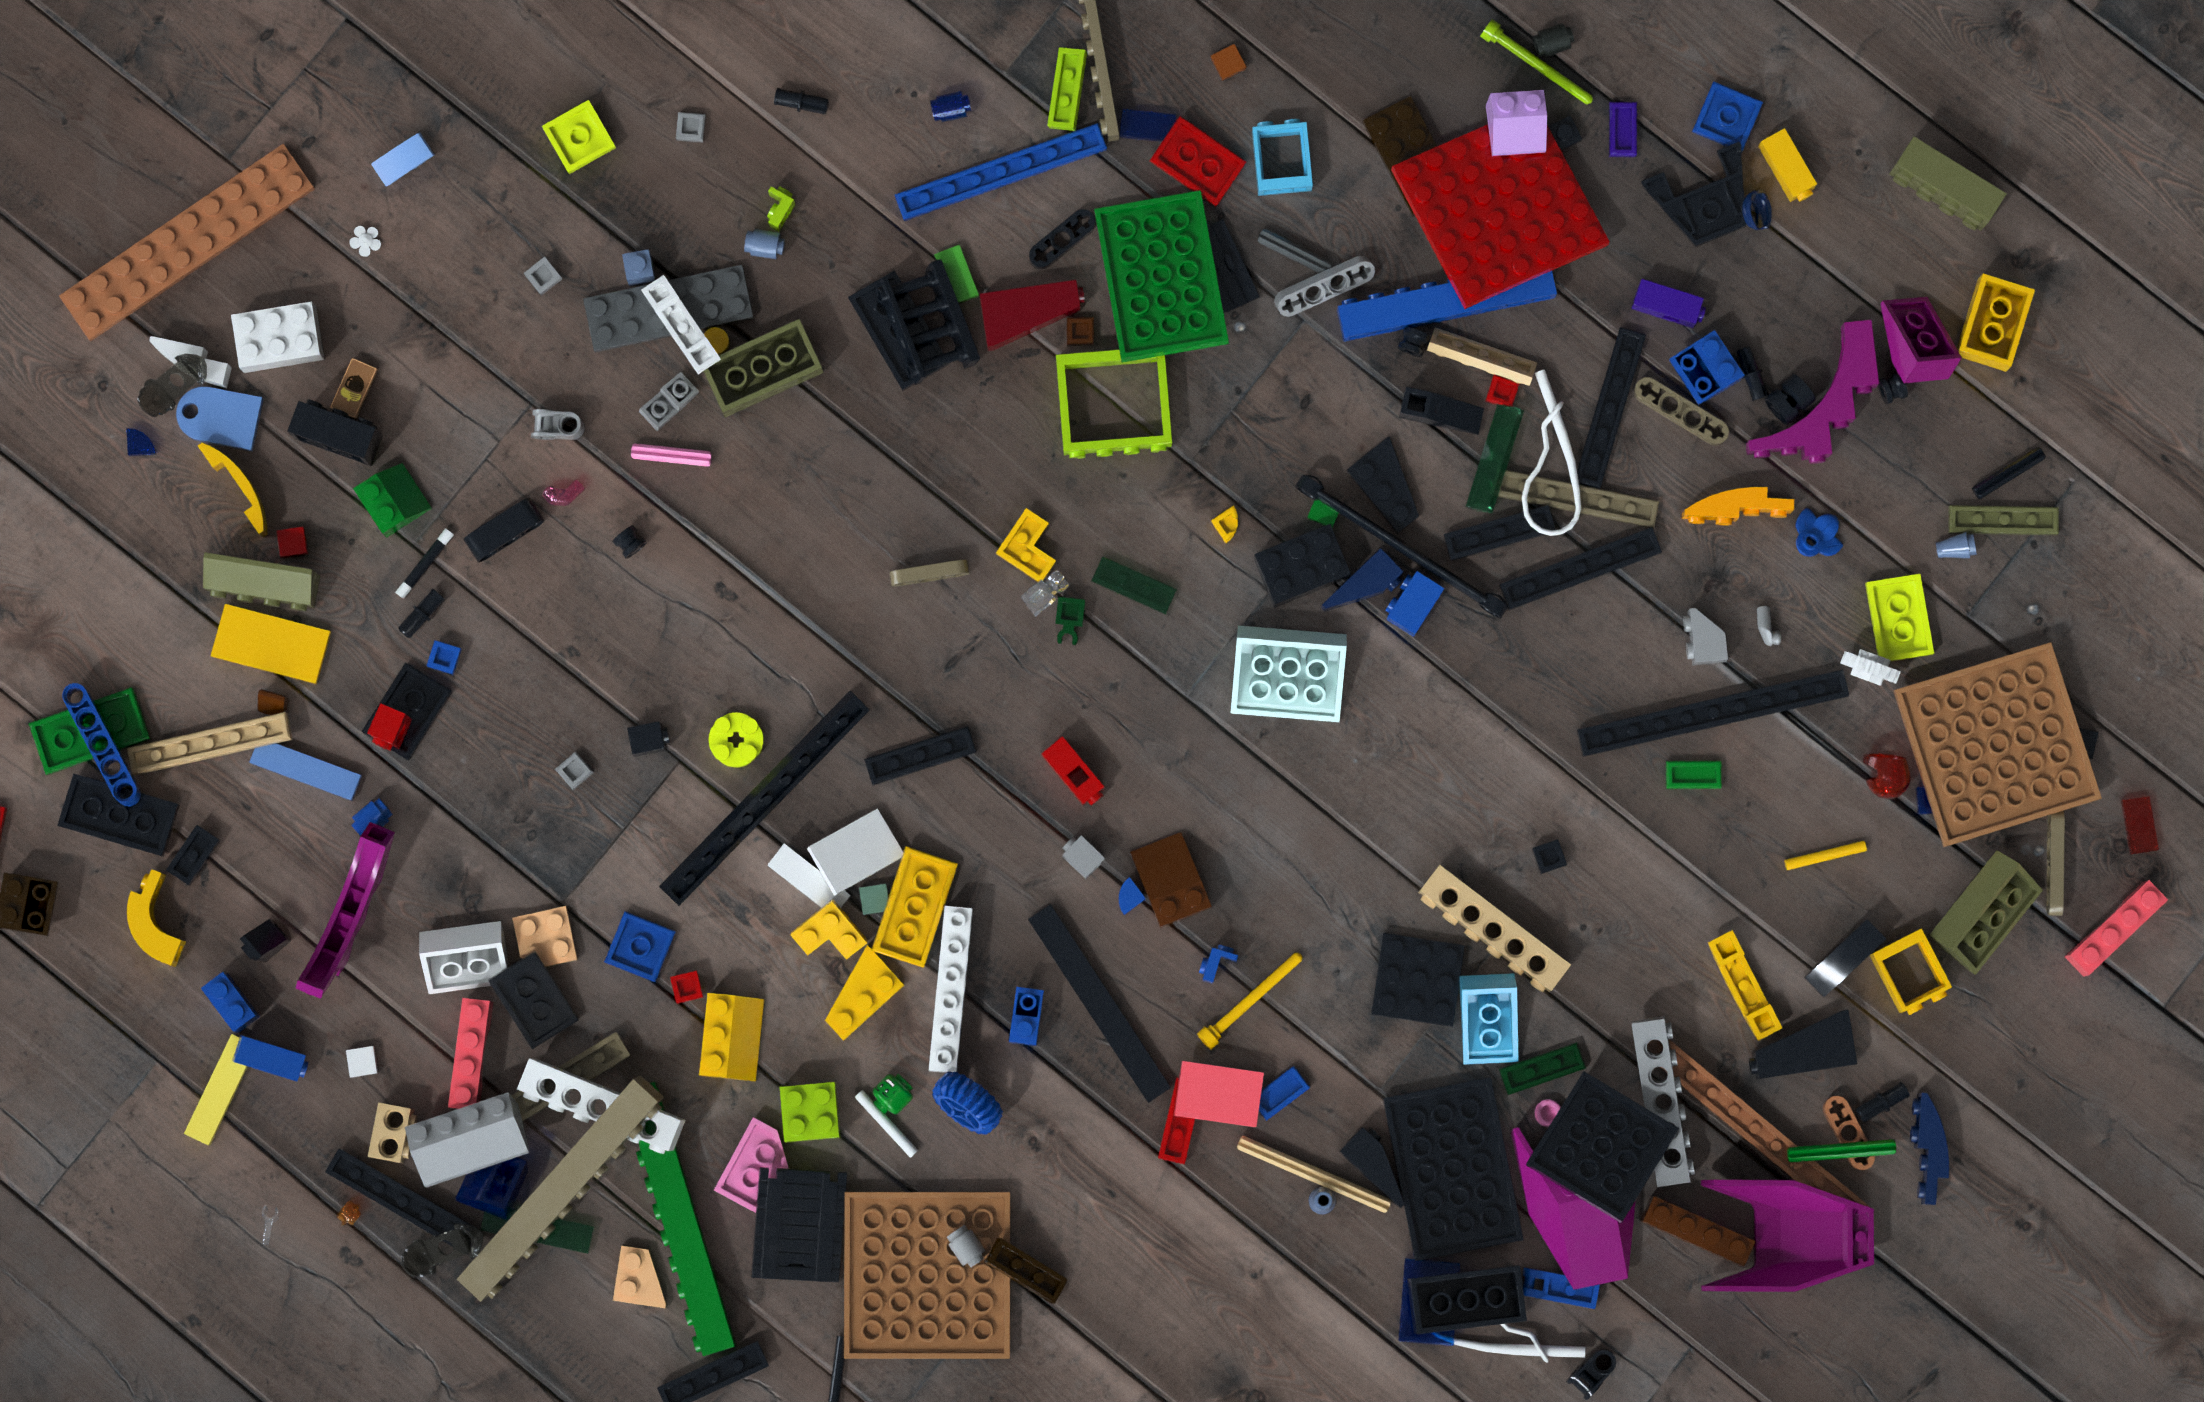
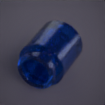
M962 91L936 96V99L930 100L934 120H941L942 123L968 117L967 111H971L969 96H963Z

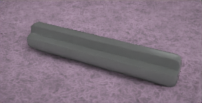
M1263 229L1258 236L1260 244L1318 273L1333 267L1332 262L1267 229Z

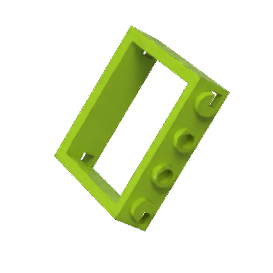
M1119 350L1056 355L1064 455H1069V458L1081 459L1085 458L1088 453H1096L1097 457L1112 456L1113 451H1124L1125 455L1139 454L1140 449H1151V452L1157 453L1159 451H1167V447H1172L1165 355L1123 363L1121 362ZM1157 362L1163 435L1071 443L1065 369Z

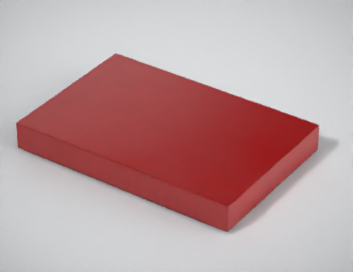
M1181 116L1178 117L1149 160L1193 192L1201 190L1202 198L1215 207L1246 163L1241 157Z

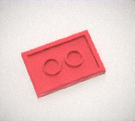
M1182 1061L1174 1116L1256 1127L1264 1073Z

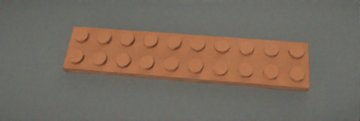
M282 144L66 290L59 297L87 338L92 341L315 190V188L286 146Z

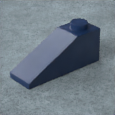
M1380 548L1322 604L1321 609L1326 612L1383 594L1387 589L1392 592L1402 583L1400 577L1403 571Z

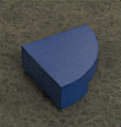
M1130 877L1123 883L1119 892V906L1123 915H1126L1146 900Z

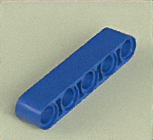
M79 683L69 684L63 690V701L112 795L124 806L130 807L135 805L141 798L140 788L90 693ZM77 691L83 692V698L79 703H71L73 693ZM94 715L96 718L94 725L84 727V718ZM107 739L108 746L106 749L97 751L95 748L97 741ZM115 762L120 763L119 772L109 775V765ZM126 786H131L133 788L132 795L129 798L122 799L120 797L121 790Z

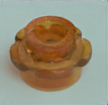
M349 1200L336 1216L342 1222V1226L346 1225V1223L353 1225L361 1215L359 1211L360 1205L358 1203L354 1204Z

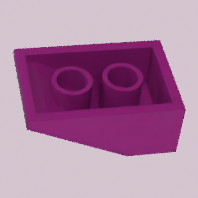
M1928 297L1883 300L1881 302V309L1891 359L1903 383L1949 379L1962 357Z

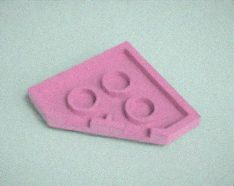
M753 1117L714 1191L756 1213L759 1168H769L768 1178H776L777 1168L789 1169L778 1130Z

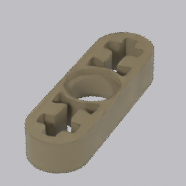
M956 560L889 572L891 586H905L965 576L969 574L968 561Z

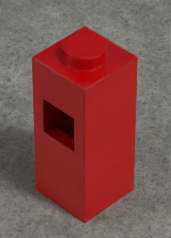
M1063 736L1041 753L1045 761L1083 806L1087 803L1092 806L1104 796L1101 793L1104 790L1103 784Z

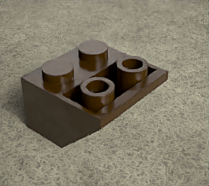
M4 872L0 889V929L49 936L59 882Z

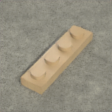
M1436 327L1427 351L1433 352L1438 356L1447 357L1464 365L1473 366L1490 374L1499 375L1528 386L1531 384L1537 362Z

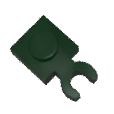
M1058 597L1055 624L1063 625V629L1057 635L1058 644H1062V638L1065 634H1070L1073 637L1072 645L1076 646L1078 635L1074 629L1075 626L1083 627L1086 600Z

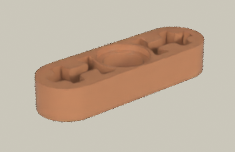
M1833 1096L1824 1102V1115L1839 1143L1859 1142L1860 1140L1862 1142L1868 1141L1845 1098ZM1832 1101L1843 1105L1840 1113L1843 1118L1849 1115V1121H1844L1836 1126L1835 1121L1840 1119L1836 1113L1831 1114L1829 1111L1832 1108ZM1846 1125H1851L1856 1129V1137L1852 1141L1844 1140L1841 1135V1130ZM1869 1156L1865 1159L1867 1164L1863 1165L1861 1162H1855L1856 1157L1847 1158L1850 1165L1857 1170L1869 1169L1875 1161V1156Z

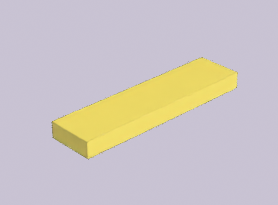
M231 1034L184 1132L185 1135L209 1146L248 1067L232 1061L240 1038L234 1034Z

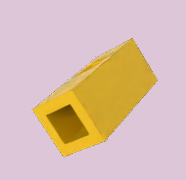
M1784 128L1762 140L1758 147L1789 201L1792 202L1798 199L1801 202L1812 196V190L1816 187L1817 183L1786 129Z

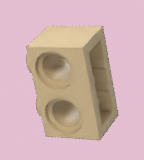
M378 1102L368 1157L404 1163L405 1158L409 1159L410 1149L405 1127L417 1123V1115H413L414 1109ZM395 1112H399L403 1116V1123L398 1128H394L390 1124V1117ZM390 1139L395 1140L398 1144V1149L393 1155H388L384 1149L385 1143Z

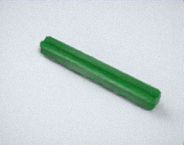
M1893 1139L1788 1148L1787 1158L1789 1162L1893 1155L1896 1153L1897 1147Z

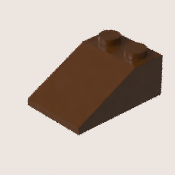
M1181 832L1130 852L1160 928L1211 909L1212 906Z

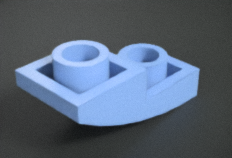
M419 132L377 159L371 165L385 186H389L435 154Z

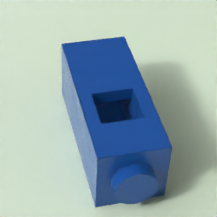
M240 1035L232 1060L235 1063L293 1081H298L299 1076L304 1077L308 1067V1062L304 1061L306 1057L304 1054Z

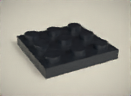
M1383 933L1371 1015L1453 1027L1465 945Z

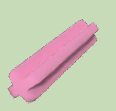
M636 443L631 448V457L633 459L698 466H710L712 459L711 452Z

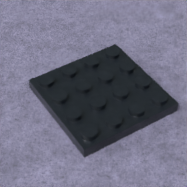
M1583 1071L1530 1156L1526 1166L1622 1223L1678 1133L1679 1128Z

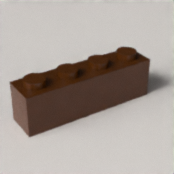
M1655 1196L1650 1197L1640 1219V1222L1740 1267H1745L1755 1244V1241Z

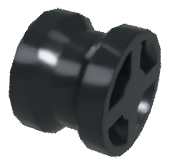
M1405 327L1403 330L1404 338L1398 343L1397 349L1415 357H1422L1424 353L1423 346L1428 342L1430 336L1417 329Z
M1898 372L1892 374L1891 378L1878 379V389L1886 405L1893 403L1896 398L1904 399L1908 397L1906 384L1903 383Z
M634 525L623 530L612 541L615 546L623 550L622 554L626 559L632 557L647 544L644 538L637 535V529Z

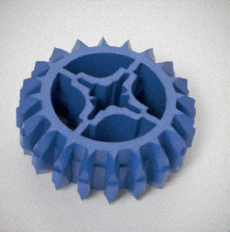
M947 1072L936 1082V1086L932 1090L936 1104L947 1113V1116L961 1124L962 1127L968 1128L971 1132L975 1131L977 1134L987 1135L1000 1123L999 1120L1002 1118L1003 1113L1000 1104L995 1101L994 1096L988 1093V1090L974 1082L973 1079H969L963 1074L960 1075L958 1072Z

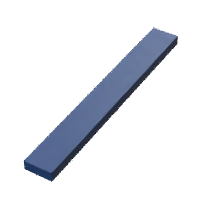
M1097 123L895 194V198L903 220L907 221L1106 151L1107 146Z

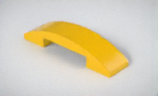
M204 443L199 444V449L217 472L223 467L227 468L252 504L250 508L244 511L245 515L262 537L268 535L264 507L248 477L223 453Z
M1733 930L1707 942L1736 1004L1756 1039L1759 1041L1782 1029L1771 1004L1766 1000L1744 957L1745 953Z

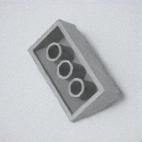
M509 1092L405 1127L410 1153L426 1188L530 1153L519 1105Z

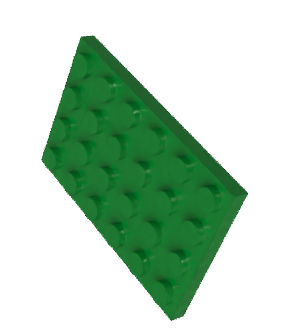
M1201 190L1094 209L1121 362L1229 344Z

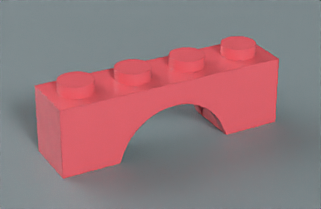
M2150 880L2142 882L2099 927L2078 943L2065 958L2083 977L2090 975L2168 899Z
M462 998L448 1108L460 1109L478 1103L481 1100L483 1058L493 1010V1002Z

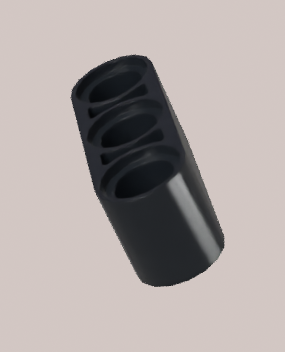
M526 498L468 534L464 538V542L477 562L480 563L533 531L545 520L532 499Z

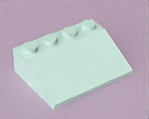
M1238 626L1231 713L1339 722L1347 634Z

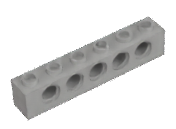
M1665 1016L1632 1021L1644 1106L1666 1121L1674 1123L1679 1128L1668 1149L1678 1150L1681 1155L1680 1159L1676 1162H1669L1663 1155L1655 1168L1657 1187L1689 1183L1691 1180L1690 1175L1695 1174L1693 1158L1687 1159L1686 1148L1691 1147L1689 1132L1683 1131L1681 1122L1686 1120L1684 1104H1679L1677 1093H1682L1680 1076L1674 1077L1673 1066H1678L1676 1050H1670L1668 1039H1673L1671 1022L1666 1023ZM1651 1040H1659L1663 1044V1050L1660 1053L1653 1054L1648 1050L1647 1044ZM1656 1067H1663L1668 1075L1666 1079L1657 1081L1652 1077V1070ZM1661 1094H1666L1670 1096L1672 1103L1667 1108H1661L1657 1105L1656 1098Z

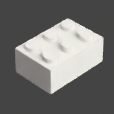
M312 301L231 315L238 364L244 373L324 360L317 308Z

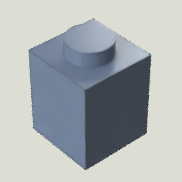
M649 249L622 254L629 286L651 283L656 280L652 255Z

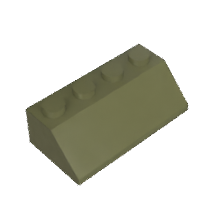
M204 552L203 588L210 592V596L226 599L227 594L237 596L238 601L253 603V599L264 600V605L280 607V603L291 604L290 609L307 611V607L315 608L320 576L313 569Z
M1997 850L1929 936L1941 949L1976 975L2043 890L2020 863Z

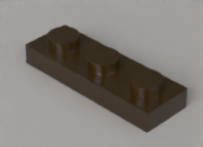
M1002 1238L996 1239L985 1260L986 1264L1051 1304L1056 1303L1068 1280Z

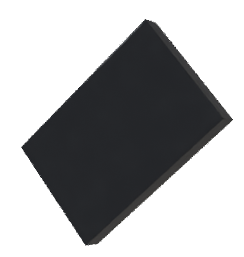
M406 662L380 703L403 712L412 718L400 749L393 746L391 749L409 761L452 694V691ZM379 705L377 706L374 713L368 720L367 724L361 731L366 735H368L367 732L370 728V725L374 719V716L377 712Z
M535 950L488 979V982L531 1049H534L579 1021V1018Z

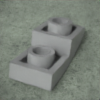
M680 372L665 384L657 395L643 405L639 413L658 431L679 413L699 391Z

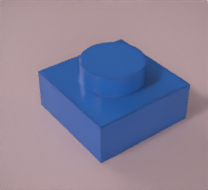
M435 640L427 667L454 675L462 649Z

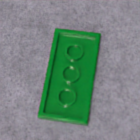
M133 687L94 700L119 750L151 739ZM68 710L28 723L46 775L94 759ZM89 715L85 717L83 726L91 727L94 725L95 716ZM100 739L95 745L96 750L103 751L106 749L108 740Z

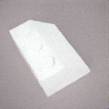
M501 921L419 932V955L429 994L491 986L488 979L509 967Z

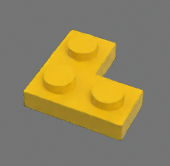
M1026 508L997 550L996 555L1042 584L1056 563L1055 559L1035 547V544L1049 523Z
M834 899L790 934L807 955L829 939L846 960L868 942L867 938Z

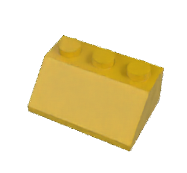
M707 993L699 1070L700 1076L756 1081L764 999Z

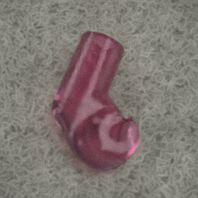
M575 479L566 489L548 486L545 488L543 496L551 505L567 506L585 488Z

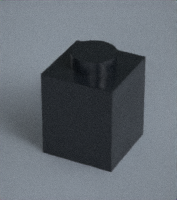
M659 721L627 728L631 751L634 757L667 751L665 744L670 743L667 727L662 728V724Z

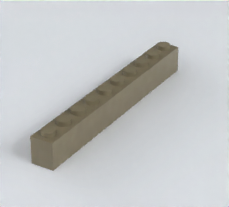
M641 1075L634 1078L462 1272L457 1280L480 1302L488 1296L493 1299L503 1288L500 1283L504 1278L511 1279L520 1269L519 1261L523 1257L528 1259L538 1249L535 1243L541 1237L545 1240L556 1227L553 1223L558 1217L563 1220L573 1209L570 1205L576 1197L580 1200L591 1189L588 1185L594 1177L598 1180L609 1168L606 1163L612 1157L616 1160L627 1147L623 1144L628 1138L635 1139L644 1129L641 1125L647 1117L652 1119L662 1109L659 1103L665 1097Z

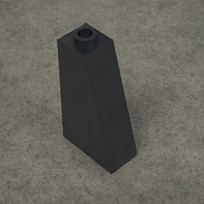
M1849 1010L1833 1014L1752 1052L1753 1058H1749L1751 1075L1755 1074L1756 1080L1856 1065L1857 1058Z

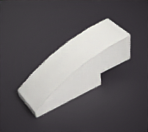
M150 336L149 341L178 368L206 383L227 389L232 369L228 363L206 359L208 351L204 347Z
M786 844L782 845L768 863V867L821 908L832 899L842 908L851 896L846 891H842L834 896L821 872Z

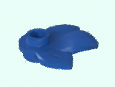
M1809 508L1804 509L1799 514L1795 526L1799 533L1796 538V547L1800 554L1808 557L1815 556L1818 553L1832 556L1843 547L1842 542L1834 537L1839 528L1837 516L1825 514L1817 518ZM1806 539L1812 540L1814 546L1809 545Z

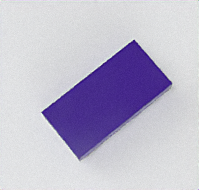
M1610 102L1609 157H1636L1637 102Z

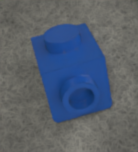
M1218 945L1217 949H1211L1209 959L1203 957L1199 973L1204 974L1202 981L1213 984L1220 958L1237 962L1238 955L1233 954V948Z

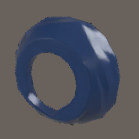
M1754 190L1743 200L1742 211L1744 220L1754 230L1768 229L1772 218L1769 198L1764 190ZM1751 204H1753L1756 212L1755 221L1751 214Z

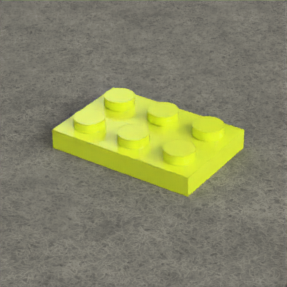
M1921 574L1866 582L1865 586L1878 656L1889 659L1892 662L1934 655Z

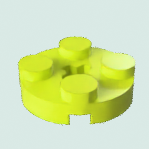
M729 713L718 718L709 733L710 750L717 760L728 767L740 768L749 765L759 756L763 749L764 736L756 720L744 713ZM734 733H739V736L744 738V742L739 743L737 748H734L733 743L728 741L729 737H733Z

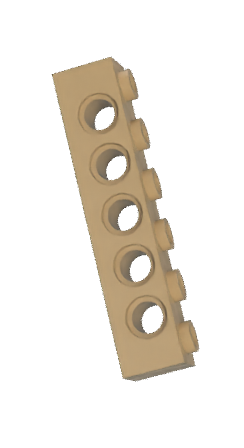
M1441 865L1437 867L1418 892L1422 895L1420 900L1432 909L1435 906L1444 912L1442 915L1444 919L1454 926L1457 923L1462 925L1466 929L1465 935L1476 943L1480 939L1488 945L1486 950L1497 959L1501 956L1510 962L1508 967L1519 976L1523 973L1532 979L1530 984L1542 993L1544 990L1551 992L1571 966L1570 963ZM1445 890H1451L1456 894L1457 900L1454 904L1448 905L1443 902L1442 893ZM1466 907L1477 909L1478 919L1471 922L1465 919L1464 909ZM1490 923L1498 925L1500 928L1499 937L1490 938L1486 934V926ZM1517 940L1521 943L1522 951L1519 955H1513L1508 951L1507 945L1509 941ZM1532 957H1540L1543 960L1544 968L1542 971L1536 972L1530 968L1529 962Z

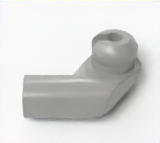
M1767 606L1758 607L1757 625L1764 643L1768 646L1773 644L1779 645L1781 643V632L1778 630L1772 631L1770 608Z

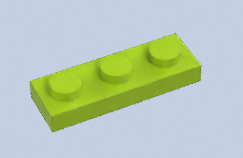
M1059 47L1047 124L1050 129L1076 131L1087 58L1086 50Z

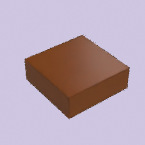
M1235 44L1210 56L1222 81L1247 68Z

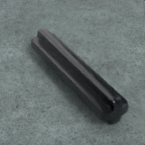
M2040 447L2032 449L1973 486V493L1978 499L1987 496L2046 458L2043 450Z

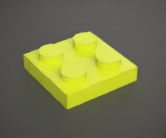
M589 100L542 126L569 174L616 148Z

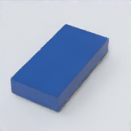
M1294 1066L1261 1090L1259 1112L1266 1121L1310 1088Z

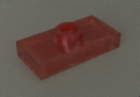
M2150 796L2122 800L2121 805L2130 855L2158 851L2159 847Z

